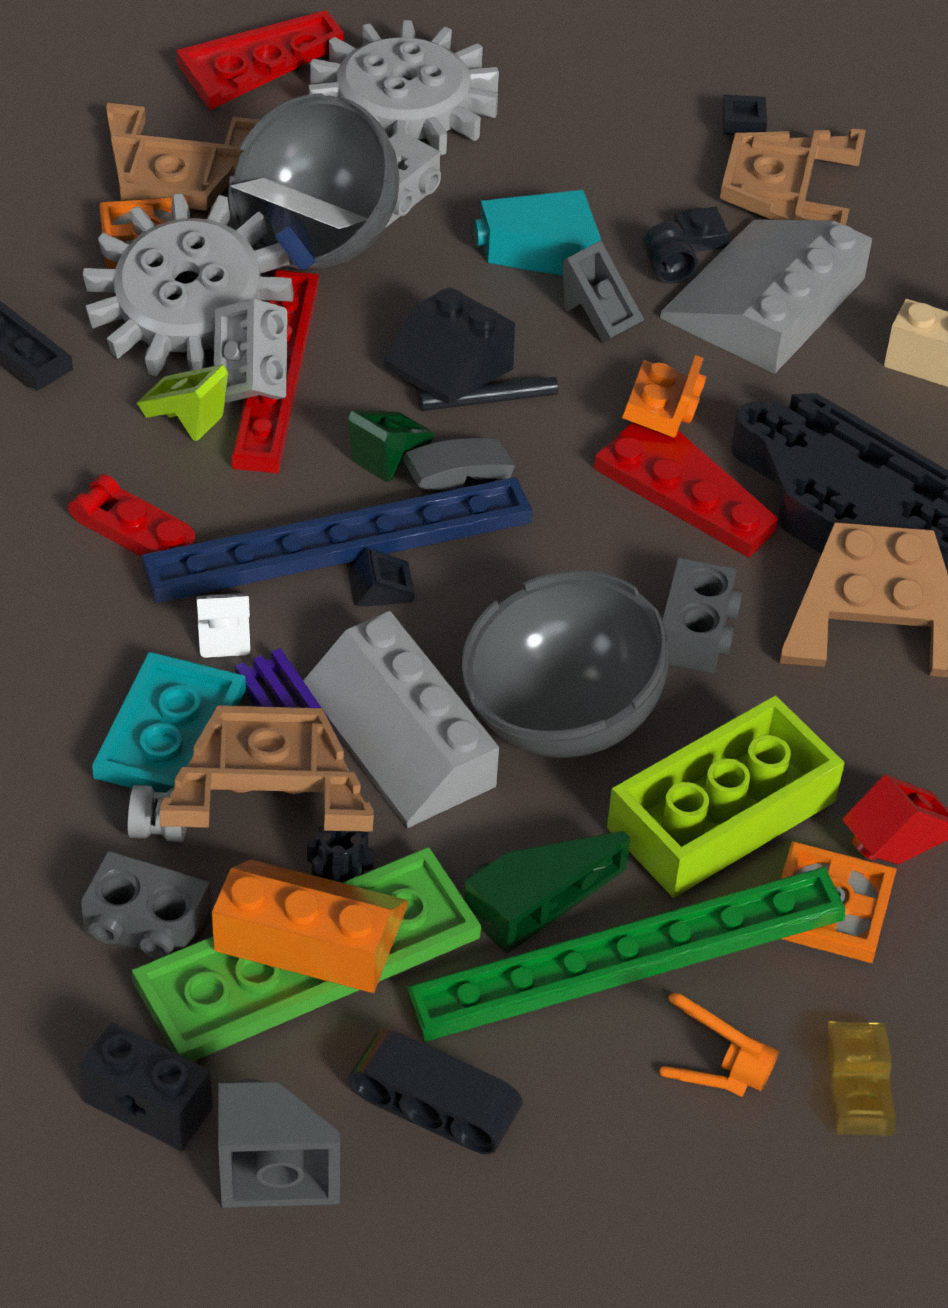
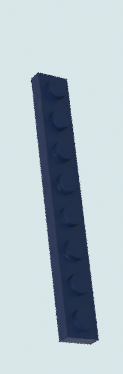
M513 477L142 555V564L155 603L357 561L367 548L389 554L530 524L532 521V508L518 478Z

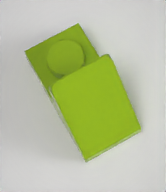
M222 364L164 376L137 402V405L146 418L165 414L168 418L178 416L192 440L198 441L223 416L228 371Z

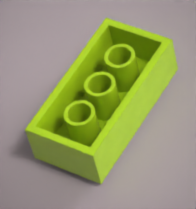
M775 695L613 787L611 790L607 829L611 833L624 831L631 837L629 852L675 898L836 802L845 762Z

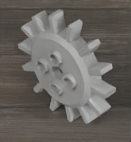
M403 20L399 30V38L381 39L369 23L362 25L361 47L356 49L334 37L329 40V61L331 62L312 59L310 63L311 85H308V95L323 93L325 96L331 95L349 99L364 107L383 126L389 138L399 130L418 140L426 138L431 147L439 150L440 155H444L447 151L446 131L453 129L475 141L480 137V116L496 118L498 93L495 92H498L499 71L497 67L482 68L483 47L478 43L456 53L452 52V29L443 27L430 42L415 39L412 21Z
M183 194L173 195L171 204L173 220L156 226L139 206L131 209L132 221L138 237L130 245L106 233H102L98 238L102 255L118 263L116 269L84 268L83 271L87 292L116 294V296L85 306L92 329L123 319L125 323L107 338L111 354L118 359L140 340L149 344L145 354L148 374L156 377L165 365L170 351L187 352V362L191 371L206 368L207 362L204 350L214 348L216 308L253 298L293 302L294 296L291 278L261 276V273L290 264L289 256L280 243L253 250L252 246L267 234L265 216L257 212L237 230H234L227 226L230 220L228 198L221 195L217 197L211 207L207 219L190 218L189 206ZM185 271H193L199 274L197 279L191 283L183 284L175 280L180 273ZM213 277H222L217 282L209 281ZM174 294L180 296L178 299L175 300L167 299L169 296Z

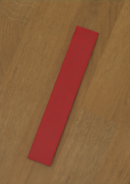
M274 270L273 277L291 278L294 292L293 302L267 301L287 309L286 397L278 400L261 395L245 398L232 453V469L279 474L319 288V274Z

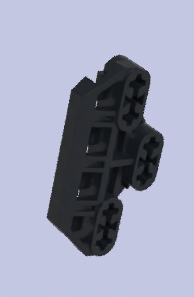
M818 393L792 394L789 408L777 401L772 405L764 401H757L740 406L737 410L731 451L739 461L778 484L782 494L778 522L782 529L821 554L835 523L933 530L948 573L947 469Z

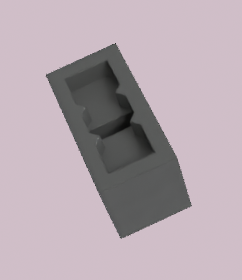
M678 558L663 616V623L667 631L669 643V665L715 674L719 654L729 656L735 627L726 624L728 618L737 620L743 593L742 590L734 589L737 569Z
M111 851L107 852L81 900L84 932L86 934L92 935L95 939L106 944L117 943L143 951L154 959H160L198 943L212 915L210 882Z

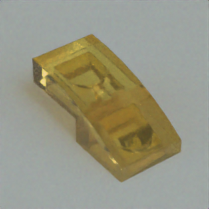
M829 1022V1068L836 1134L894 1136L896 1113L889 1080L892 1058L885 1023Z

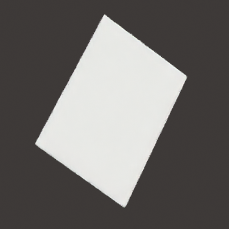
M265 178L231 185L233 188L338 229L361 223L368 219Z

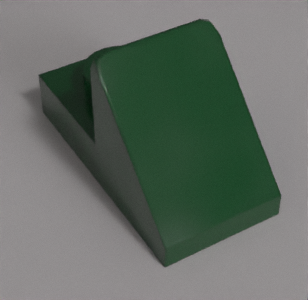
M351 411L348 417L353 461L385 482L392 480L403 454L409 450L431 444L436 434L401 412Z

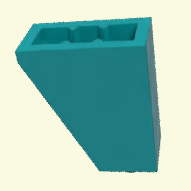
M583 190L482 200L480 202V219L473 221L476 246H483L488 263L563 276V260L602 241Z

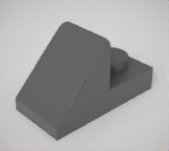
M602 241L563 260L565 311L568 312L582 305L602 343L644 320Z

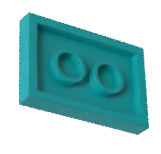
M149 652L92 764L93 778L128 788H133L134 785L151 786L156 792H168L171 788H175L176 776L182 767H187L194 755V745L217 705L239 706L246 691V676Z

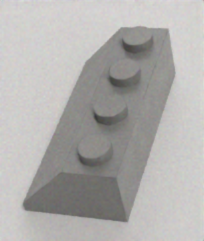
M391 611L346 629L303 680L328 716L335 734L406 828L412 827L496 787L499 746Z

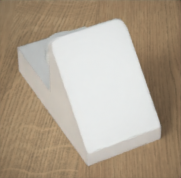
M246 593L196 596L201 656L208 658L249 654V596Z

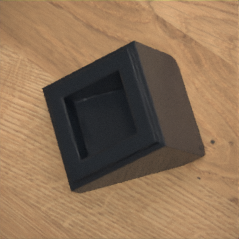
M367 548L349 571L353 600L357 606L366 607L409 603L415 599L408 561Z

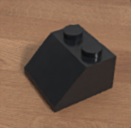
M448 287L416 304L385 356L384 368L449 405L513 370L515 322L497 313L492 308L486 307L464 295L461 291Z

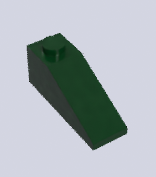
M624 831L507 852L491 864L484 863L478 866L469 875L465 883L464 900L481 924V930L508 954L626 871L631 837Z

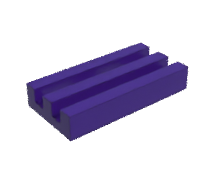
M281 648L271 651V658L265 660L263 655L253 658V666L247 667L244 662L235 665V673L246 676L245 693L255 707H274L256 681V679L262 677L280 707L298 708L274 673L277 672L301 708H321Z

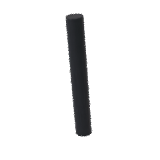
M554 376L487 384L449 405L428 392L419 393L421 410L427 411L557 395L558 382Z

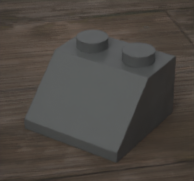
M243 1079L235 1083H218V1151L222 1208L340 1204L339 1130L280 1082Z

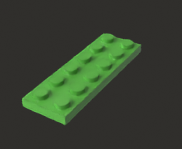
M429 847L343 882L344 884L408 900L407 909L379 981L480 938L481 924ZM213 937L132 970L133 984L172 1052L192 1062L359 990L214 951Z

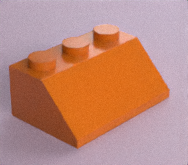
M251 859L230 869L212 910L214 951L374 993L407 909L408 900Z

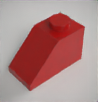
M886 774L842 819L855 834L851 838L853 845L871 861L879 858L899 865L948 840V808L932 791Z

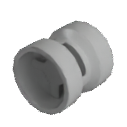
M133 786L128 810L129 838L146 839L151 834L162 835L166 841L184 842L187 827H160V804L164 797H170L174 788H171L168 792H156L151 786Z

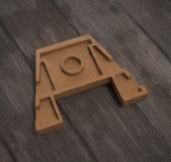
M107 103V122L121 201L172 198L174 194H183L184 197L188 198L189 210L207 211L216 201L217 197L229 186L230 176H234L242 153L239 148L248 133L260 120L232 117L225 143L217 144L141 135L146 121L145 107Z
M850 129L849 136H830V130H814L813 137L789 138V131L735 133L722 182L720 199L771 220H834L846 226L849 214L848 208L805 200L815 159L859 166L866 130Z
M835 523L783 645L779 663L824 667L827 661L828 619L929 627V676L948 677V573L934 531Z
M217 705L194 745V755L187 767L180 769L175 778L174 790L170 797H164L160 804V827L209 828L211 790L213 789L231 790L238 793H245L251 790L284 791L290 794L323 792L324 831L373 832L374 810L370 802L365 803L360 793L361 784L355 772L349 771L343 759L344 750L322 708Z

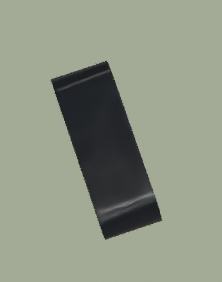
M382 1029L375 1034L348 1078L351 1088L365 1101L480 1154L490 1155L495 1153L523 1105L522 1097L518 1091L502 1079L389 1029Z

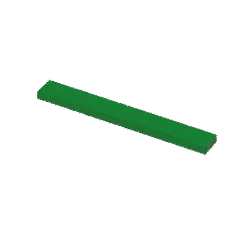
M821 867L407 986L408 998L423 1041L427 1042L845 920L846 909L826 867Z

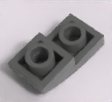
M462 438L436 442L408 451L403 458L418 487L431 492L460 489L463 487L467 476L479 481L508 479L515 468L514 462L500 440L492 438Z

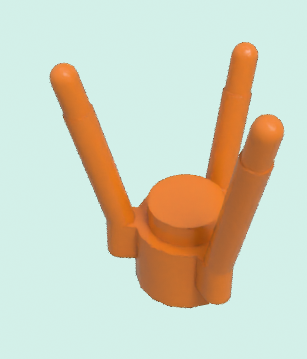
M670 993L668 996L670 1003L731 1042L721 1066L731 1073L729 1077L689 1069L662 1066L659 1069V1074L662 1077L725 1089L740 1097H743L748 1086L761 1092L772 1072L780 1051L750 1036L747 1037L684 995Z

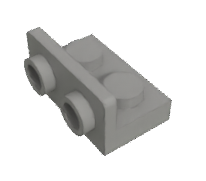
M253 298L215 309L214 366L223 364L228 371L226 403L257 395L276 400L286 397V308Z

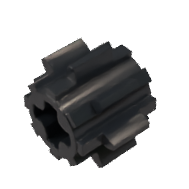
M324 824L320 826L319 832L316 833L315 841L307 842V861L312 863V875L343 883L364 874L365 870L373 869L374 850L368 847L369 833L363 831H324Z

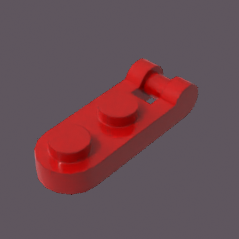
M100 474L90 484V491L87 494H78L68 504V510L77 522L141 557L144 554L196 544L195 532L191 526L120 488L114 478L107 474ZM102 505H105L106 507L110 508V510L105 511L100 507Z

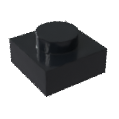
M724 95L722 107L724 134L735 135V133L766 132V97Z
M717 206L675 212L674 222L683 227L689 240L688 244L692 246L694 252L721 249L728 245L729 232Z

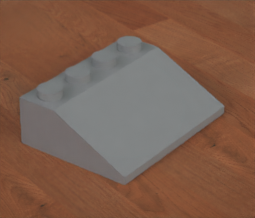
M753 220L661 311L660 319L775 374L865 279L872 238L834 220Z

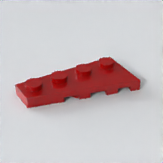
M324 10L176 50L177 65L210 111L311 62L312 59H318L328 54L329 40L336 37L344 42V32L329 12Z
M632 422L595 456L594 470L748 558L776 532L778 518L679 430L674 438Z

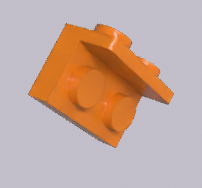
M697 355L694 356L687 376L678 373L667 364L651 363L643 360L622 418L675 438L681 421L688 424L691 423L699 403V397L707 376L699 373L704 358Z

